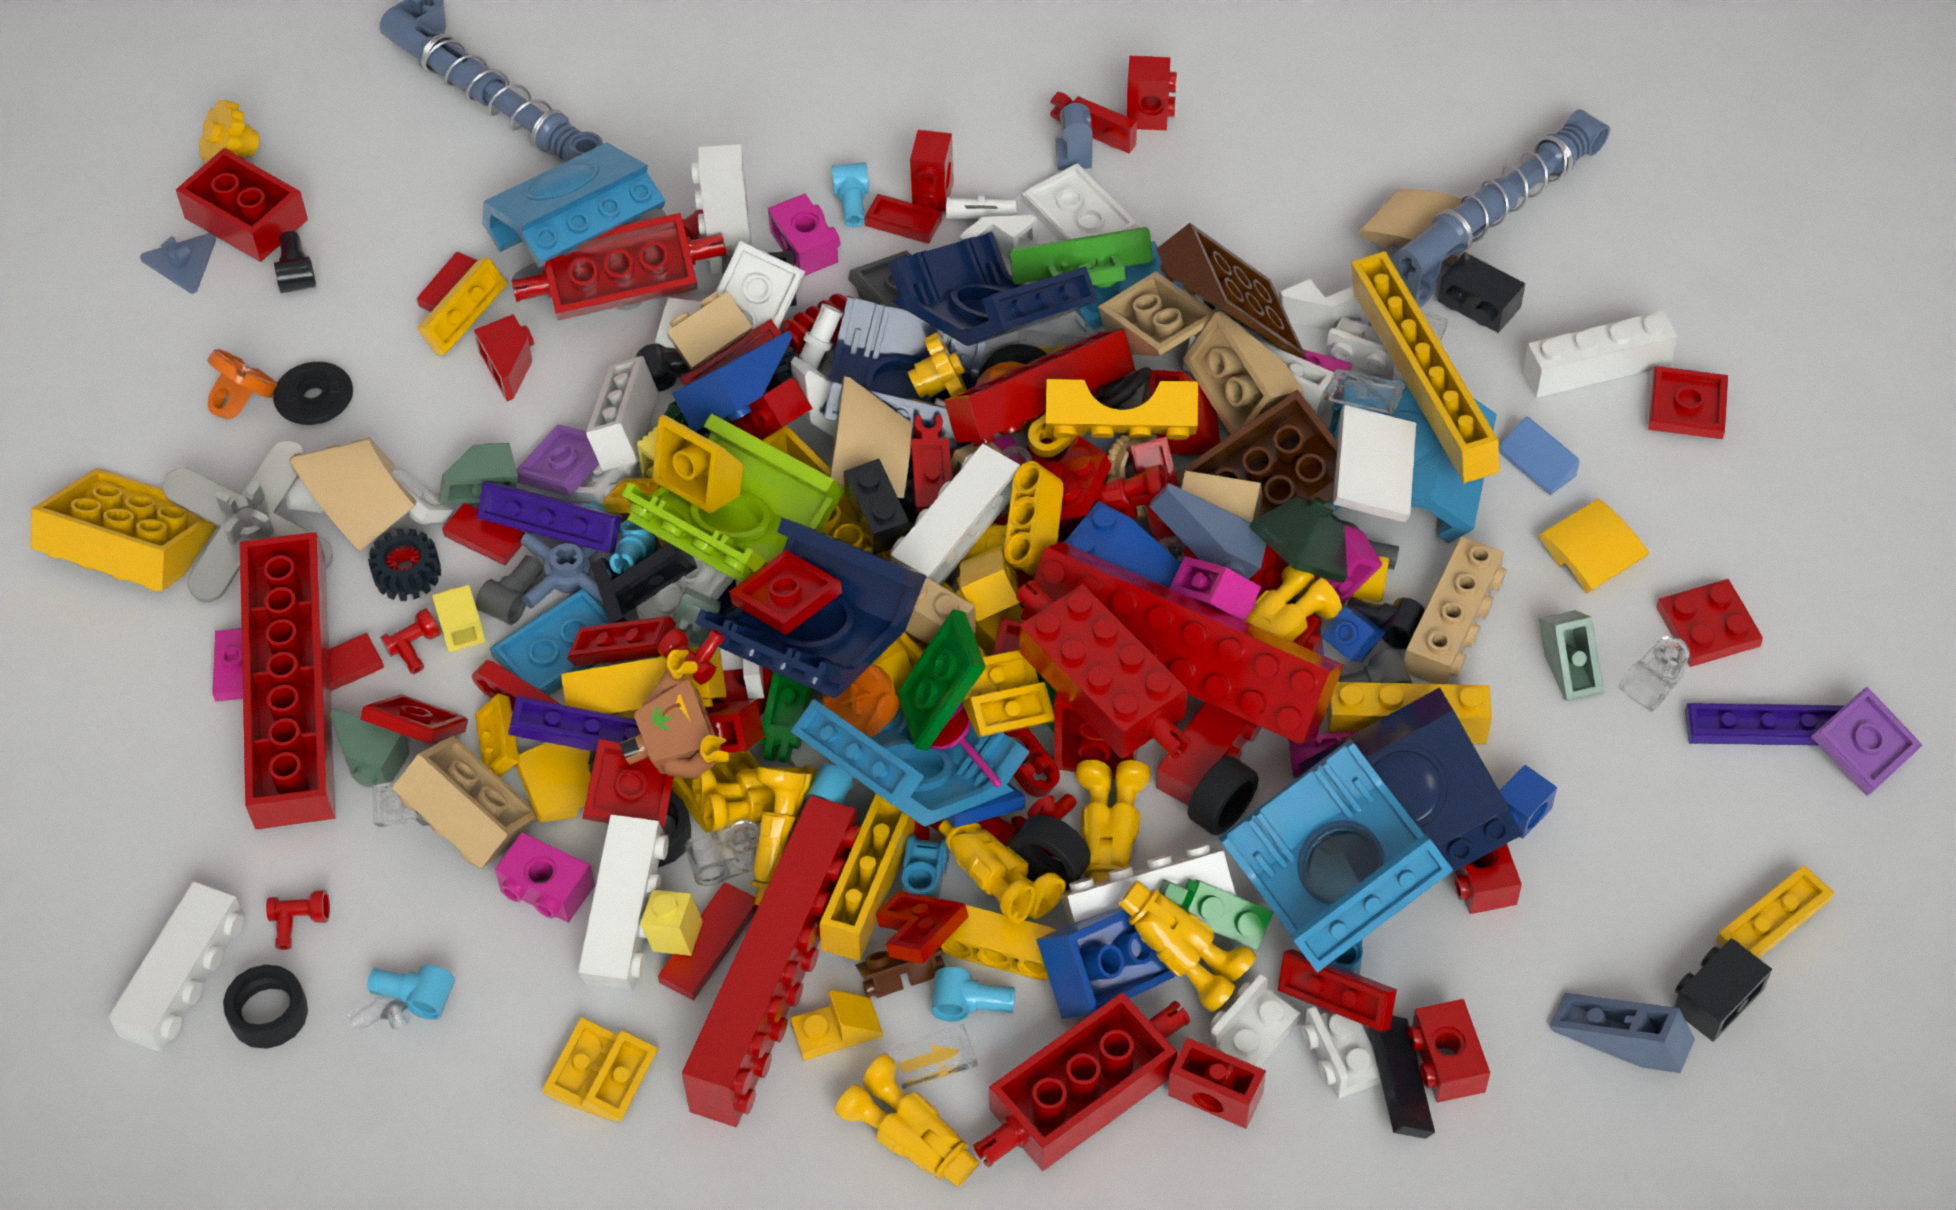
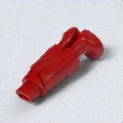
M1162 464L1146 468L1142 473L1127 480L1120 478L1102 485L1091 509L1100 501L1134 519L1138 515L1137 507L1150 505L1151 500L1168 483L1172 484L1168 473L1165 474ZM1085 516L1060 520L1059 530L1066 529L1068 533H1072Z

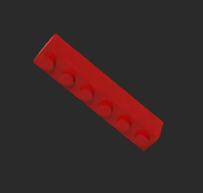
M1125 330L1103 331L945 399L944 402L956 442H972L974 447H978L995 441L994 435L997 433L1004 435L1021 429L1020 423L1024 421L1027 423L1035 422L1046 414L1047 379L1085 380L1090 393L1094 396L1098 394L1097 388L1101 386L1107 388L1123 376L1136 371Z
M1311 614L1306 618L1308 628L1295 638L1293 643L1317 653L1323 641L1320 635L1321 618ZM1205 702L1183 732L1192 741L1189 749L1183 755L1177 749L1176 751L1179 753V758L1172 759L1167 754L1157 767V789L1189 806L1194 790L1209 769L1226 756H1233L1240 760L1242 747L1247 740L1253 742L1262 727Z

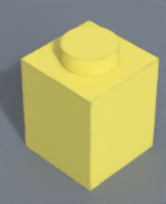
M470 585L450 588L444 592L432 595L448 653L486 642Z
M652 890L640 924L653 952L691 956L703 921L691 893Z

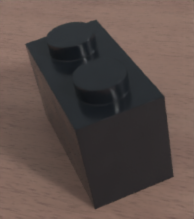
M1464 252L1441 277L1438 302L1451 310L1469 317L1481 326H1486L1499 333L1521 308L1526 283Z
M878 458L844 471V493L872 553L877 555L892 549L900 537H906L909 533V520L880 459Z
M1733 938L1721 949L1714 946L1700 964L1702 968L1697 974L1693 975L1691 972L1686 974L1675 989L1678 997L1674 1007L1680 1008L1685 1020L1712 1042L1765 989L1772 971L1771 967Z

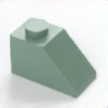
M510 443L472 445L442 475L439 494L440 505L480 503L484 481H492L516 488L518 474Z
M1573 610L1539 618L1544 654L1564 700L1568 701L1603 693L1592 617Z
M333 708L330 712V717L352 778L363 786L372 787L374 785L388 790L410 754L405 736L362 721L359 716Z

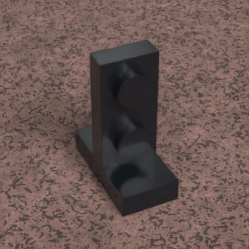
M669 543L659 548L654 554L640 563L629 567L621 574L615 573L610 567V562L603 557L591 564V568L609 623L640 620L636 610L638 605L653 597L670 584L675 583L681 577L697 569V565L692 555Z

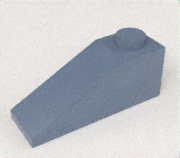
M1170 483L1151 500L1149 507L1201 561L1227 567L1248 580L1261 569L1269 535L1268 530Z
M1564 993L1550 1024V1028L1556 1033L1639 1067L1681 1073L1695 1041L1680 1008Z

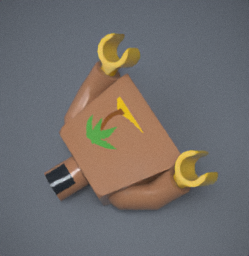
M673 650L667 657L668 669L643 702L642 708L638 709L634 714L640 734L621 742L620 746L629 765L650 757L652 764L661 774L697 779L715 765L716 761L727 762L729 760V753L722 751L720 747L722 743L726 742V738L716 736L699 691L689 678L685 680V674H694L697 671L698 666L696 662H684L686 656L689 655L688 650Z

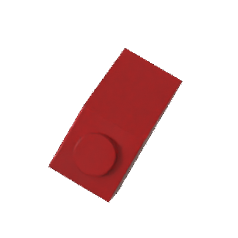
M514 314L474 329L479 354L506 401L514 399L532 363L530 346L534 345L529 328L526 325L521 327Z

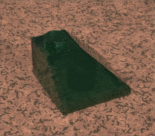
M1297 496L1258 517L1250 524L1249 528L1294 569L1344 583L1346 580L1345 524L1333 514L1335 508L1325 500L1315 497L1312 501Z

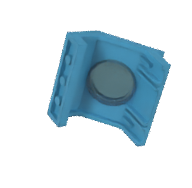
M1351 739L1219 837L1221 843L1290 933L1293 942L1317 973L1454 871L1431 839L1421 831Z

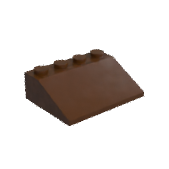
M1188 223L1156 248L1162 261L1160 269L1169 281L1174 282L1176 280L1191 296L1198 295L1210 309L1215 310L1217 308L1223 311L1232 320L1277 348L1301 359L1307 358L1275 288L1268 277L1191 223Z
M1297 389L1178 471L1176 477L1180 489L1182 488L1185 471L1261 483L1263 497L1257 525L1268 531L1276 527L1285 533L1333 500L1338 441Z

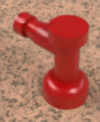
M425 608L416 614L415 623L391 636L386 633L380 637V640L390 657L399 653L400 657L407 664L410 673L416 674L424 668V664L417 657L410 642L422 636L431 640L440 636L441 633L433 616Z
M675 628L662 638L657 650L665 659L673 650H688L689 655L686 656L684 662H696L698 669L693 674V679L699 685H703L716 672V666L710 662V659L718 645H721L724 641L725 636L718 630L712 629L707 635L708 638L694 653L688 647V636L680 628Z
M315 890L309 895L308 899L279 901L278 897H268L266 902L267 918L269 922L276 921L277 938H275V948L280 950L292 948V938L290 937L293 929V916L309 915L310 919L315 923L328 922L330 901L327 890Z

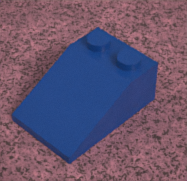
M787 331L673 392L672 395L690 429L696 432L704 428L711 413L728 423V415L731 421H734L750 413L752 410L749 404L763 396L792 339L790 332Z
M1100 501L1095 504L1088 515L1085 516L1064 542L1167 588H1170L1181 565L1178 559L1132 518Z
M1118 907L1081 920L1036 939L1062 1019L1088 1017L1122 992L1130 999L1176 977L1159 960L1156 955L1157 952L1152 950L1146 942L1142 941L1134 924L1131 925L1128 921L1130 915L1123 908Z

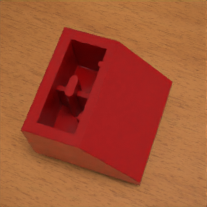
M1152 370V375L1145 382L1142 404L1152 397L1160 381H1195L1184 371ZM1199 384L1198 426L1196 434H1189V438L1183 440L1167 438L1171 454L1203 455L1220 443L1217 412ZM1155 434L1157 439L1166 437V434Z

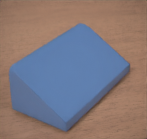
M1529 417L1524 418L1499 445V453L1549 495L1577 476L1580 463L1578 457Z

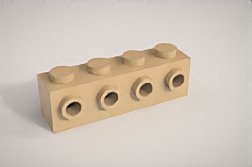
M1464 537L1460 538L1406 649L1404 663L1409 675L1433 684H1448L1452 675L1459 677L1467 657L1466 654H1463L1465 647L1474 646L1480 631V625H1477L1480 617L1486 619L1492 607L1494 597L1490 596L1493 589L1499 591L1504 582L1507 569L1502 567L1503 551Z

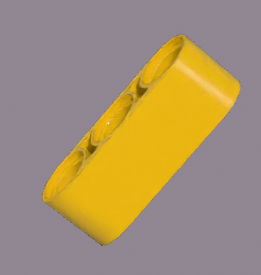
M1028 461L1018 468L1013 478L1004 557L1007 562L1034 578L1045 546L1057 543L1064 489L1060 478L1035 461Z
M966 905L969 917L940 946L945 954L957 959L1033 979L1047 980L1049 977L1036 939L1056 930L1026 920L1023 923L1016 924L1003 914Z

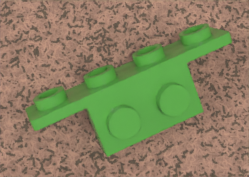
M1147 227L1013 248L1009 251L1014 284L1039 281L1086 267L1093 285L1097 287H1110L1117 281L1126 280L1125 266L1152 261L1150 230Z

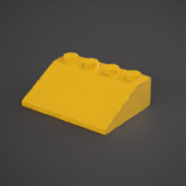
M95 468L32 507L31 548L44 552L52 558H62L77 563L85 569H95L111 574L112 577L119 580H129L144 585L149 590L163 591L184 576L217 526L170 502L161 488Z

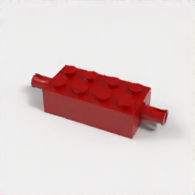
M681 213L618 226L577 246V250L573 252L569 250V254L565 256L561 254L546 261L544 265L545 270H542L543 274L516 280L512 279L511 282L516 302L548 294L549 298L552 297L558 320H563L696 290L698 287L693 265H696L695 261L727 255L722 233L695 240H690V237L686 238Z
M1028 581L1031 591L1024 584L1018 590L1016 599L1034 616L1019 625L1020 654L1121 759L1153 738L1172 759L1179 758L1177 749L1182 755L1185 754L1192 741L1175 723L1186 715L1187 688L1084 584L1057 601H1053L1039 587L1036 581Z
M1122 992L990 1085L989 1109L1002 1125L973 1144L979 1159L981 1160L985 1157L986 1159L983 1160V1163L987 1167H991L994 1162L1018 1146L1023 1148L1037 1166L1044 1171L1167 1082L1170 1070L1177 1058V1051L1166 1039L1190 1023L1189 1015L1184 1007L1177 1011L1181 1004L1177 1001H1172L1169 1006L1148 1020Z

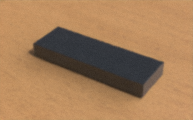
M1392 1015L1389 1030L1380 1032L1370 1027L1368 1029L1393 1133L1426 1139L1435 1133L1416 1052L1412 1048L1413 1041L1407 1032L1409 1026L1408 1019Z

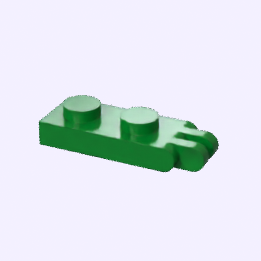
M773 672L762 722L765 737L759 742L765 745L764 760L774 761L777 748L780 747L779 762L789 763L793 748L799 749L802 740L790 731L809 706L813 689Z

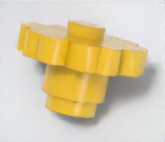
M218 100L215 109L211 108L209 110L207 118L203 123L204 134L199 141L200 158L204 159V164L223 148L241 158L245 156L252 157L259 145V133L253 130L250 125L244 124V112L239 111V104L228 100Z
M937 332L924 338L931 356L914 364L915 368L908 371V375L919 397L922 398L926 395L932 397L946 389L951 397L966 391L967 388L961 376L965 370L957 353L955 352L950 355L946 344Z

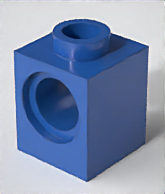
M1344 606L1321 638L1350 661L1363 663L1386 632L1357 609Z
M1524 765L1499 790L1523 833L1520 836L1522 839L1552 809L1557 787L1527 765Z

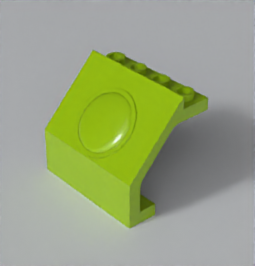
M711 413L704 425L711 433L708 439L723 447L744 464L739 497L710 514L664 487H660L652 494L647 495L636 485L629 482L621 495L632 503L629 509L631 513L627 520L741 583L783 552L788 537L777 533L782 518L821 532L845 490L833 478Z

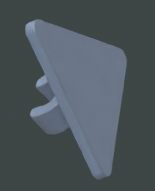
M208 233L176 243L175 238L171 236L161 244L162 248L142 253L140 258L142 263L193 294L198 291L216 242V236Z

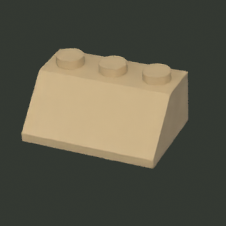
M454 736L418 753L391 788L400 796L402 803L406 807L417 811L430 823V827L437 835L447 838L460 850L461 856L467 862L477 865L480 869L498 859L515 842L521 832L524 833L537 820L532 806Z

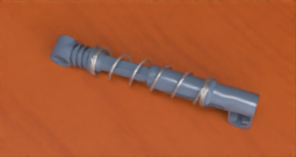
M403 0L383 15L379 29L385 37L416 57L420 66L427 72L432 74L439 73L443 76L447 86L456 85L466 92L467 100H477L484 106H488V114L490 116H495L501 111L511 118L509 122L510 130L517 131L521 127H525L532 132L531 143L539 150L552 152L567 162L603 144L602 138L593 132H581L570 125L568 117L559 110H552L550 104L545 100H531L529 90L523 85H510L507 75L501 70H491L488 68L485 59L480 55H469L462 43L444 32L446 29L444 0ZM510 88H522L527 93L529 101ZM532 103H543L548 107L549 111L545 113ZM491 105H493L499 110L495 113H492L490 111ZM513 120L520 124L517 128L512 127Z
M1582 109L1576 110L1569 117L1563 129L1556 134H1548L1540 138L1534 146V152L1532 150H1525L1521 153L1520 167L1516 168L1508 164L1502 166L1501 178L1484 180L1479 191L1475 194L1463 195L1459 206L1453 210L1445 209L1436 215L1432 220V226L1395 252L1392 263L1419 308L1427 303L1435 291L1444 260L1451 255H1458L1469 249L1472 242H1477L1485 236L1488 228L1499 226L1504 222L1508 213L1517 212L1522 209L1528 198H1534L1542 194L1547 184L1555 183L1573 169L1576 161L1586 153L1593 156L1600 151L1608 139L1610 126ZM1526 153L1535 155L1523 164V157ZM1509 167L1515 169L1512 173H1510L1508 176L1504 178L1503 173L1506 168ZM1548 175L1557 178H1555L1554 180H1548ZM1539 182L1544 183L1540 191L1528 195V190ZM1524 197V201L1522 202V204L1515 208L1518 203V198Z

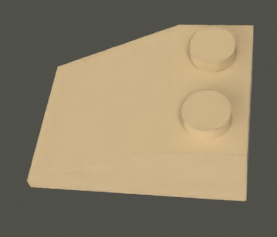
M1156 271L1098 306L1105 331L1125 330L1131 355L1160 356L1203 330L1215 313Z
M1216 311L1183 358L1230 435L1297 389L1301 394L1304 392L1286 363L1223 311Z

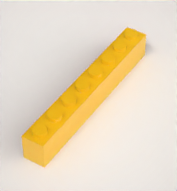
M1386 251L1351 261L1353 291L1356 299L1463 483L1500 472L1499 440Z

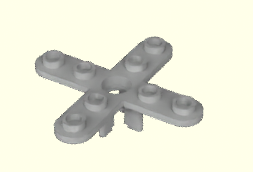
M286 440L275 444L241 495L188 468H177L166 475L163 481V491L170 502L219 527L216 535L188 578V588L197 600L212 602L223 596L240 570L241 541L310 533L305 528L276 514L299 477L289 461L295 454H305L304 449L298 443ZM244 508L254 509L251 514L254 525L243 527L240 519L236 517L238 511ZM318 536L325 555L327 569L332 562L333 552L330 544L324 538Z

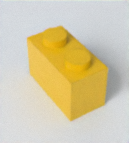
M1002 544L960 562V576L956 578L960 589L956 592L959 597L975 605L976 621L1020 603L1016 599V594L1019 590L1018 575L1013 565L1006 561Z

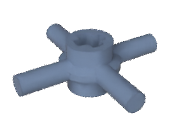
M527 532L522 537L521 544L545 561L544 571L546 577L522 596V601L528 608L532 609L554 589L562 593H573L582 588L603 603L596 580L589 575V559L598 550L583 546L579 548L571 543L559 544L552 548L531 532Z

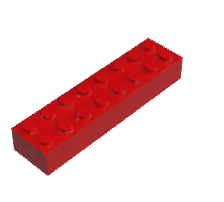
M317 532L241 541L240 586L245 807L255 830L336 819L332 720L330 717L331 690L326 563Z
M1060 542L1045 546L1034 581L1038 583L1039 587L1053 601L1059 600L1084 584L1187 688V694L1301 745L1317 737L1344 664L1067 543ZM1024 606L1020 619L1026 621L1034 615Z
M812 795L809 796L682 1071L690 1113L736 1128L742 1115L750 1113L756 1097L755 1085L759 1077H766L771 1065V1049L775 1041L780 1043L785 1035L788 1024L787 1013L790 1007H796L801 999L803 992V983L801 982L806 971L811 973L816 965L819 953L817 946L821 939L820 922L861 829L860 826H857L855 808Z

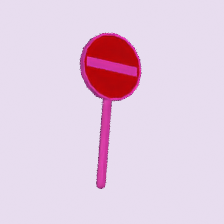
M961 702L931 745V748L945 750L959 743L993 785L999 787L1002 783L1001 780L965 739L966 734L970 730L971 722L963 702Z

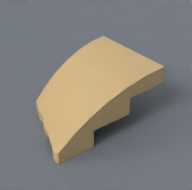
M1398 189L1374 213V216L1367 224L1360 228L1358 235L1382 248H1386L1392 243L1402 248L1432 226V220L1436 215L1445 209L1453 210L1459 206L1461 199L1429 190ZM1463 253L1451 255L1444 261L1453 265Z
M843 376L838 405L839 414L833 444L834 452L829 477L833 478L844 489V471L879 458L897 497L904 499L910 458L912 423L853 379Z
M370 437L352 441L351 444L343 446L334 445L326 447L324 450L308 454H295L289 460L317 503L359 552L417 503L415 498L391 474L395 464Z

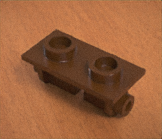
M939 947L924 964L891 958L887 951H879L868 955L864 962L855 964V967L865 980L862 982L866 996L871 997L875 995L876 999L904 989L901 974L907 973L911 986L934 979L935 972L945 967L941 956L944 952Z

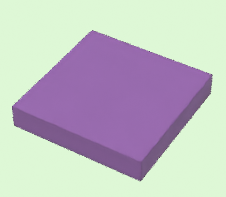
M556 425L516 469L518 483L571 496L599 465L586 431Z
M1868 687L1860 691L1811 736L1866 796L1872 793L1923 746Z

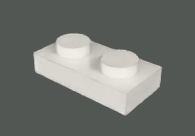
M392 471L391 474L417 501L416 505L409 510L410 518L424 525L447 523L453 511L449 506L440 505L439 498L406 471Z

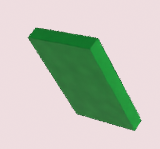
M953 609L896 691L915 749L929 750L986 668L964 611Z

